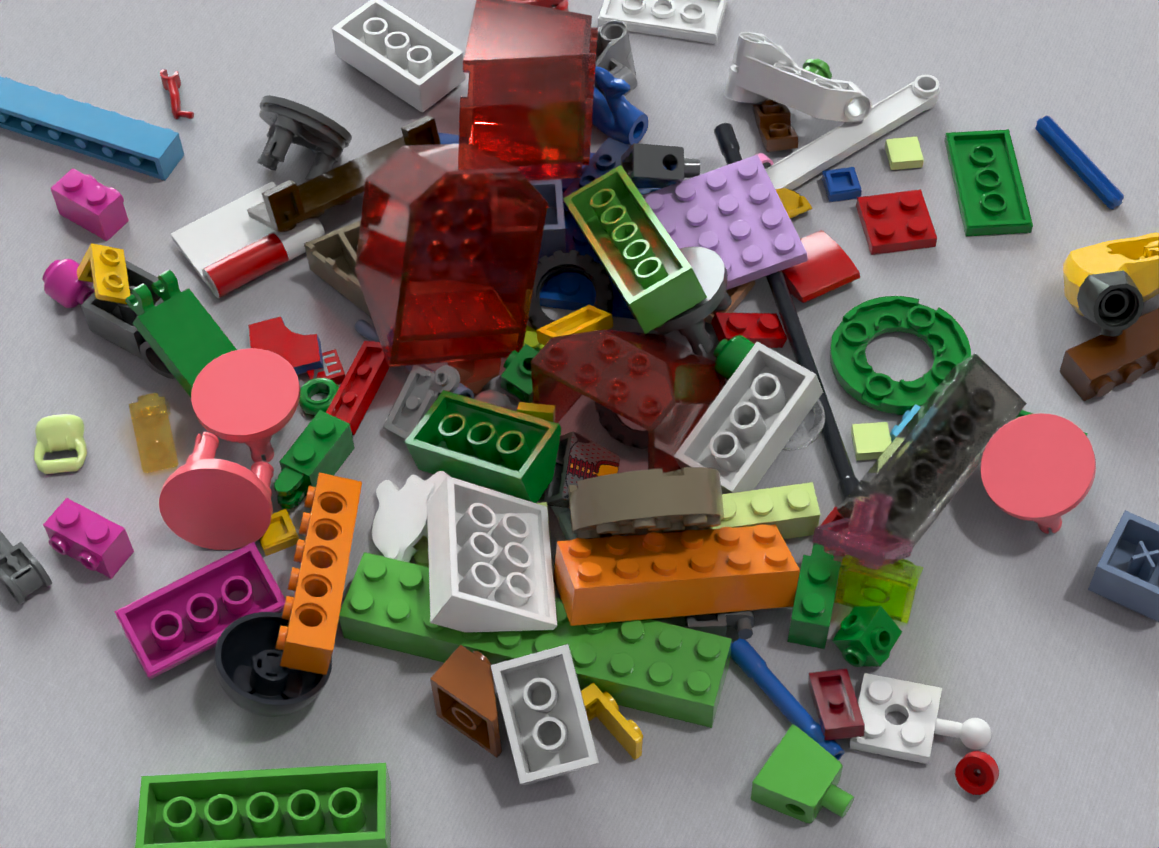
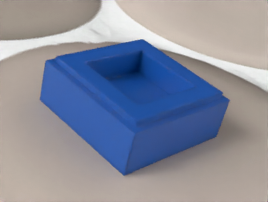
M854 167L822 171V182L829 202L861 197L862 189Z

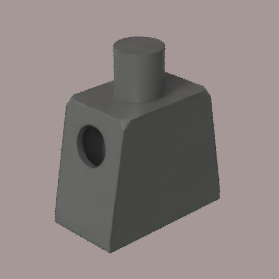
M633 143L621 155V166L636 188H665L681 183L684 178H693L700 175V160L684 158L683 147Z

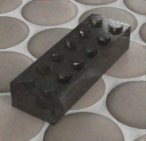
M976 353L949 372L837 508V511L888 561L911 551L980 464L985 447L991 437L1005 424L1014 420L1027 403Z

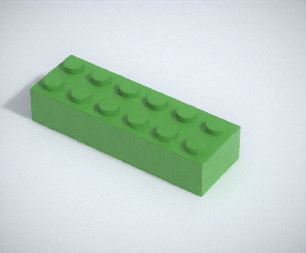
M621 165L563 198L580 231L645 334L654 328L662 326L668 320L693 308L696 304L707 298L691 265Z
M369 763L141 776L135 848H391V781L387 764Z

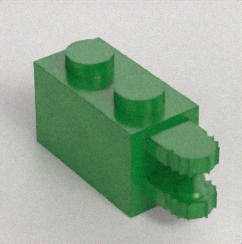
M319 410L279 461L282 472L278 475V479H275L276 482L273 486L278 494V504H280L282 509L291 510L296 505L298 506V502H301L307 495L308 486L316 487L319 473L336 474L355 449L349 423Z
M827 534L815 538L811 556L803 555L787 640L790 643L825 649L841 565L840 561L834 560L836 542H834V538L832 539Z

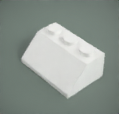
M568 644L491 665L520 784L529 785L566 775L599 763Z

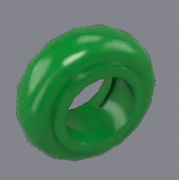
M314 378L307 381L300 389L299 404L301 409L313 416L319 410L326 412L339 389L338 385L327 378ZM318 393L328 394L325 399L320 401L311 399L312 396Z

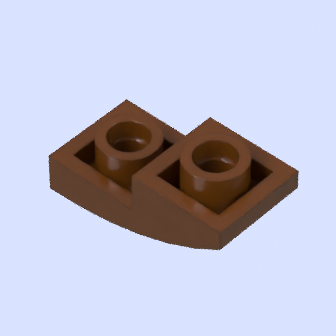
M771 99L763 101L762 104L753 105L757 128L767 152L798 148V135L791 125V112L786 105Z

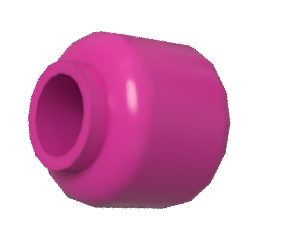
M72 259L52 262L42 277L45 293L65 308H74L79 304L82 305L95 292L92 288L93 282L78 280L77 268L80 264Z

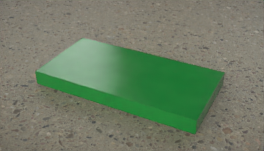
M1009 129L946 133L944 142L965 236L1031 233L1033 223Z

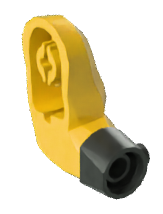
M1159 232L1139 237L1106 241L1071 251L1063 263L1065 297L1077 314L1085 316V318L1101 327L1102 335L1111 337L1121 335L1123 330L1137 322L1142 314L1143 302L1159 294Z

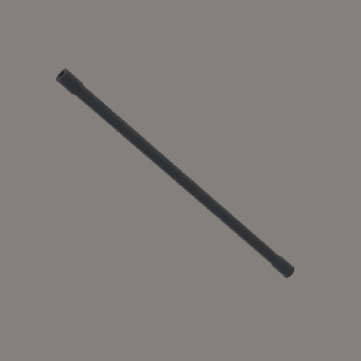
M722 123L716 126L714 134L726 164L729 165L742 160L740 146L730 123ZM782 270L767 275L766 278L795 361L817 375L823 390L822 395L812 409L838 481V489L848 514L852 516L860 515L868 509L866 499L851 466Z

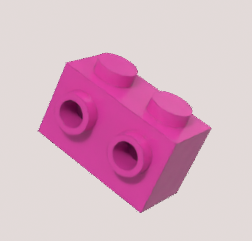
M72 168L50 188L60 215L105 241H108L129 222L123 204L124 198L115 188H108L102 185L90 174L84 175Z
M67 497L43 524L49 537L48 543L55 551L62 555H68L79 561L86 568L97 571L110 579L114 577L134 553L124 527Z

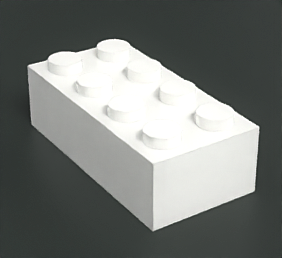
M383 0L368 1L332 28L336 56L422 113L466 80L464 55L461 50Z
M756 342L674 455L680 468L704 467L719 470L722 494L754 490L822 395L823 390L817 375L765 345Z

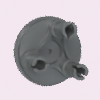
M271 95L264 96L261 100L259 116L270 125V128L266 135L268 141L257 162L265 168L276 171L278 163L284 162L291 143L314 150L316 153L311 169L305 178L309 181L330 171L334 162L337 163L344 148L348 147L352 140L351 134L343 126L305 105Z
M704 247L679 248V250L691 265L707 298L653 330L662 335L678 330L681 335L687 338L692 352L697 356H702L703 352L699 344H702L706 354L713 348V341L704 328V318L713 311L720 312L727 309L732 302L731 297L726 291L728 273L723 260L713 250Z

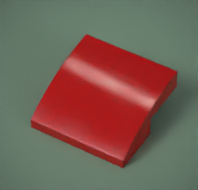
M822 230L800 239L807 252L808 261L782 270L790 294L802 303L860 278V272L849 256Z

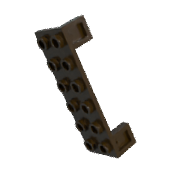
M425 116L401 128L402 137L298 186L296 182L288 180L261 193L264 202L247 209L249 217L277 232H287L294 229L297 223L308 218H317L323 215L325 210L335 205L349 203L352 197L362 192L376 190L379 184L389 179L403 177L406 171L416 166L430 164L433 158L443 154L435 118Z

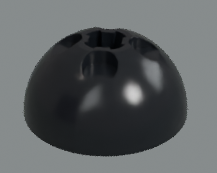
M259 612L243 616L224 629L216 644L215 669L223 690L238 706L261 716L276 717L288 715L308 706L321 693L332 670V657L327 675L280 666L283 650L275 649L280 625L288 627L289 620L282 619V613Z

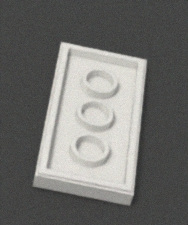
M604 0L598 17V27H601L608 21L620 20L627 25L628 31L716 44L728 0Z

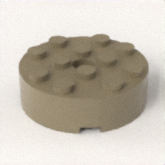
M683 467L681 470L662 473V468L630 471L577 481V485L568 486L572 533L577 534V538L591 539L614 535L630 536L644 535L652 532L668 533L699 530V528L721 525L720 520L724 518L720 472L713 468Z

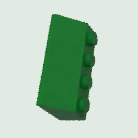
M443 390L404 443L417 468L421 471L431 474L443 471L452 478L537 503L553 480L561 426L558 423Z

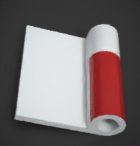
M272 181L171 233V238L215 297L220 298L305 253L304 243L325 235L321 222L317 218H308L297 223V226L290 231L277 232L249 217L247 209L264 202L261 193L276 186Z

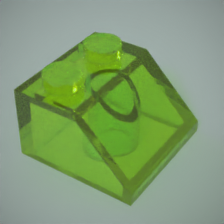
M849 546L840 565L835 603L852 608L854 606L881 605L893 620L908 624L924 567L914 565L905 559L896 560L882 556L870 549H858Z

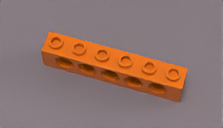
M319 473L316 487L308 486L304 507L311 508L310 513L303 512L299 534L306 536L305 540L298 539L293 559L294 562L300 563V567H292L287 589L295 591L294 597L286 596L282 619L289 620L288 627L280 625L275 648L283 650L280 666L327 675L334 649L362 481Z

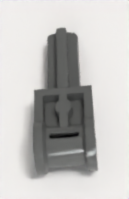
M0 531V581L8 589L16 602L21 605L25 602L26 596L43 585L46 587L50 586L52 581L40 562L22 542L13 546Z

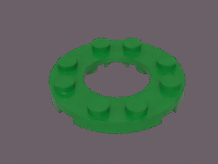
M885 296L865 301L848 311L843 316L842 322L836 331L833 332L830 346L832 371L841 387L860 403L878 411L904 415L907 410L911 411L915 404L927 411L936 409L950 401L961 390L967 379L971 363V348L967 335L960 324L940 307L934 310L919 304L920 299L913 297ZM902 331L914 334L925 341L932 350L933 366L926 374H923V377L916 380L904 381V379H901L900 382L894 381L886 374L874 372L872 366L868 364L865 353L868 344L875 337L886 332Z

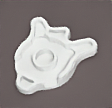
M443 471L436 472L427 480H422L417 475H411L402 489H399L390 480H385L379 484L376 489L379 508L373 520L372 539L384 557L410 562L412 556L418 551L413 546L423 535L428 538L427 502L444 479L449 476Z

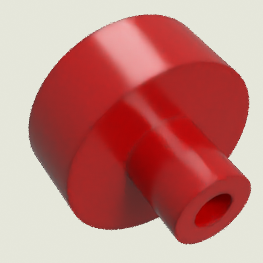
M972 751L967 753L958 762L955 769V777L963 790L973 795H982L987 793L998 781L999 768L996 761L987 753Z

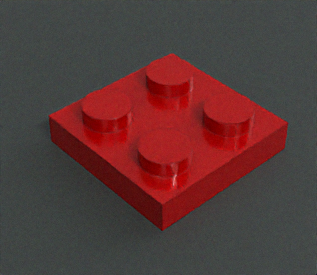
M921 189L857 197L856 208L871 255L936 247L937 235Z

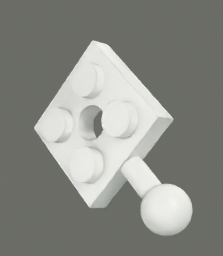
M864 673L858 701L865 724L864 736L852 737L850 739V749L929 765L934 734L960 738L966 747L979 750L989 744L992 732L988 723L980 718H970L964 723L937 718L942 695V688ZM897 711L903 713L907 721L901 725H893L886 720L885 716L890 712Z

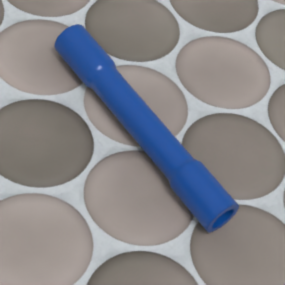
M739 638L731 645V658L742 671L756 682L791 724L800 728L839 760L845 752L835 740H824L820 724L811 717L767 667L765 660L746 639Z

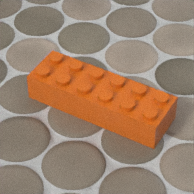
M759 524L748 527H722L720 529L685 530L683 532L670 533L652 532L644 535H614L604 538H576L573 540L557 541L554 580L570 625L575 626L793 607L800 569L776 524Z

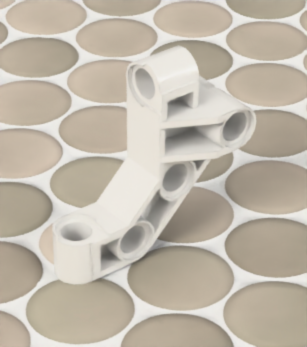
M741 32L739 34L732 63L735 65L730 67L724 89V95L727 98L738 102L755 104L771 99L810 116L825 120L853 123L861 121L869 115L872 106L871 101L853 82L827 79L798 67L782 46L776 45L764 34ZM856 99L853 104L849 105L852 100Z

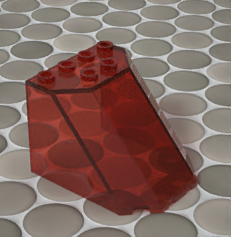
M603 329L552 337L531 361L533 403L555 405V423H559L577 400L584 395L648 430V470L662 468V473L681 470L674 455L726 385L724 377L715 371L714 361L704 356L695 355L690 348L662 334Z

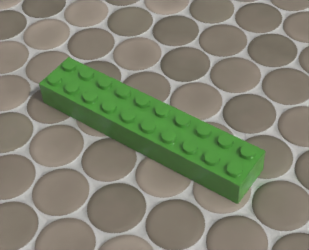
M366 552L363 553L339 614V621L345 639L443 663L460 645L471 652L478 651L482 653L493 665L568 644L581 691L594 682L602 693L606 691L611 694L617 705L710 728L713 727L730 664L732 638L651 619L571 626L562 600L555 597L557 626L554 630L458 631L430 623L429 567Z

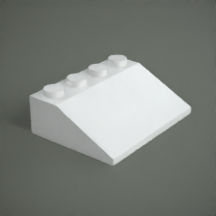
M447 476L427 502L430 623L462 632L554 630L557 626L547 507Z

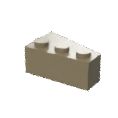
M366 219L304 243L310 270L380 325L412 312L408 287Z

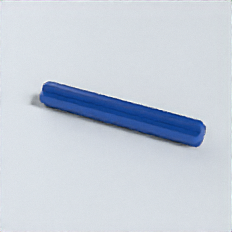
M1046 115L1038 119L1035 127L1038 133L1109 209L1120 206L1124 199L1122 192L1050 116Z

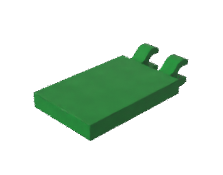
M167 270L158 275L159 280L151 285L154 292L164 302L155 306L152 294L145 284L132 289L131 292L133 294L127 297L125 301L138 315L133 321V325L191 398L193 384L202 369L217 357L237 349L189 288L181 292L175 274L171 270Z

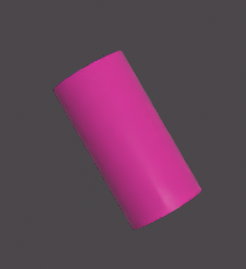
M252 542L114 612L148 679L151 680L215 647L221 633L235 620L253 613L283 612L286 599L255 543Z

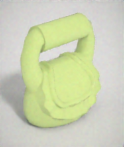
M64 414L44 417L37 422L35 429L37 444L34 450V461L38 470L45 475L78 471L83 466L87 456L83 420L75 415ZM74 449L78 454L77 457L43 460L47 452L72 451Z

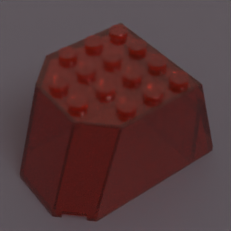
M476 0L462 69L464 73H469L467 97H460L459 173H462L461 185L582 177L583 165L589 166L593 120L598 28L592 27V15L507 0Z
M471 144L402 146L365 179L355 272L389 367L505 358L514 350L519 352L524 345L548 202L516 167Z

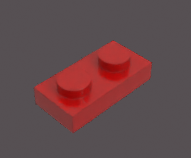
M716 312L711 321L719 343L723 339L729 341L734 336L742 335L754 344L759 342L768 348H783L787 340L777 313Z

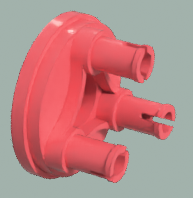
M255 348L231 351L211 361L197 376L191 392L194 413L206 430L226 441L245 443L250 448L251 458L254 462L262 461L261 455L264 454L267 463L274 457V450L270 442L272 435L280 431L291 420L300 400L299 380L292 365L274 352Z
M1029 414L1008 422L991 437L981 459L982 482L987 494L995 505L1013 517L1038 523L1039 529L1046 534H1049L1048 528H1051L1052 533L1060 530L1062 526L1061 516L1075 508L1086 497L1091 489L1096 473L1095 454L1085 433L1073 422L1053 414Z
M203 432V436L201 434L196 436L193 453L187 458L186 464L179 467L165 481L159 498L161 516L176 535L194 545L214 550L242 548L260 539L270 525L273 511L270 484L274 468L267 462L259 461L255 462L249 470L231 461L214 459L219 446V439L210 432Z

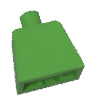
M794 724L791 725L752 782L751 800L805 823H812L823 807L843 818L850 809L855 797L837 787L843 768L841 762Z

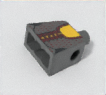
M572 431L561 435L553 480L545 491L544 502H547L548 506L570 508L568 486L577 485V481L618 473L620 465L619 456L577 432Z

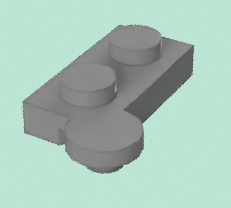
M414 364L383 427L407 439L442 391L453 392L458 388L460 383L459 372L454 367L444 365L433 373L420 365Z

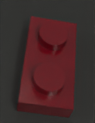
M838 669L809 673L808 685L824 740L864 736L865 724L848 670Z

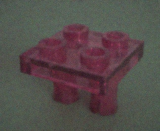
M877 492L870 493V498L856 497L851 519L844 518L815 527L812 542L823 545L826 553L840 557L848 554L859 558L858 563L871 569H881L883 566L895 564L899 560L910 557L914 544L913 541L895 536L885 530L893 498Z

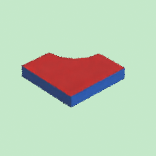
M281 316L248 325L251 348L268 350L280 355L292 365L297 375L305 373L307 370L324 368L321 341L317 334L302 335L294 333L286 327Z

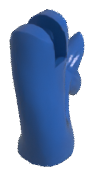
M593 66L592 71L595 80L604 91L605 96L596 87L581 80H572L567 88L570 111L586 118L601 132L616 141L627 145L641 141L648 128V117L625 98L624 94L630 90V85L625 80L615 78L604 68Z

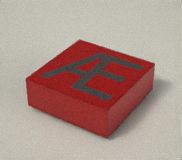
M336 349L322 353L324 368L307 370L309 380L327 378L336 384H341L345 378Z

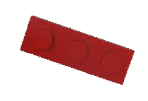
M363 342L326 413L349 423L352 435H355L398 352L392 343Z

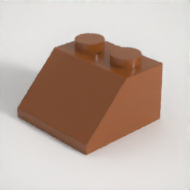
M460 645L430 678L436 715L498 758L502 753L491 663L482 653L478 651L471 652Z

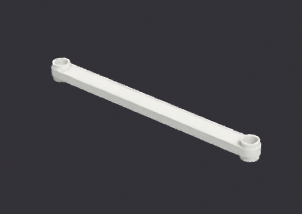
M932 75L918 76L914 82L871 106V111L865 119L853 123L844 122L766 168L765 170L774 188L793 190L921 112L932 109L939 99V81Z

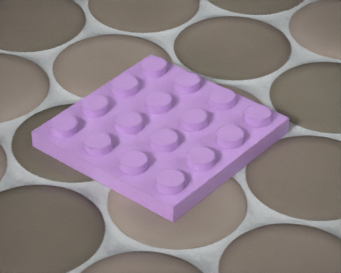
M758 154L684 180L681 183L642 195L678 248L704 247L713 250L721 257L728 273L727 290L808 261L807 252Z

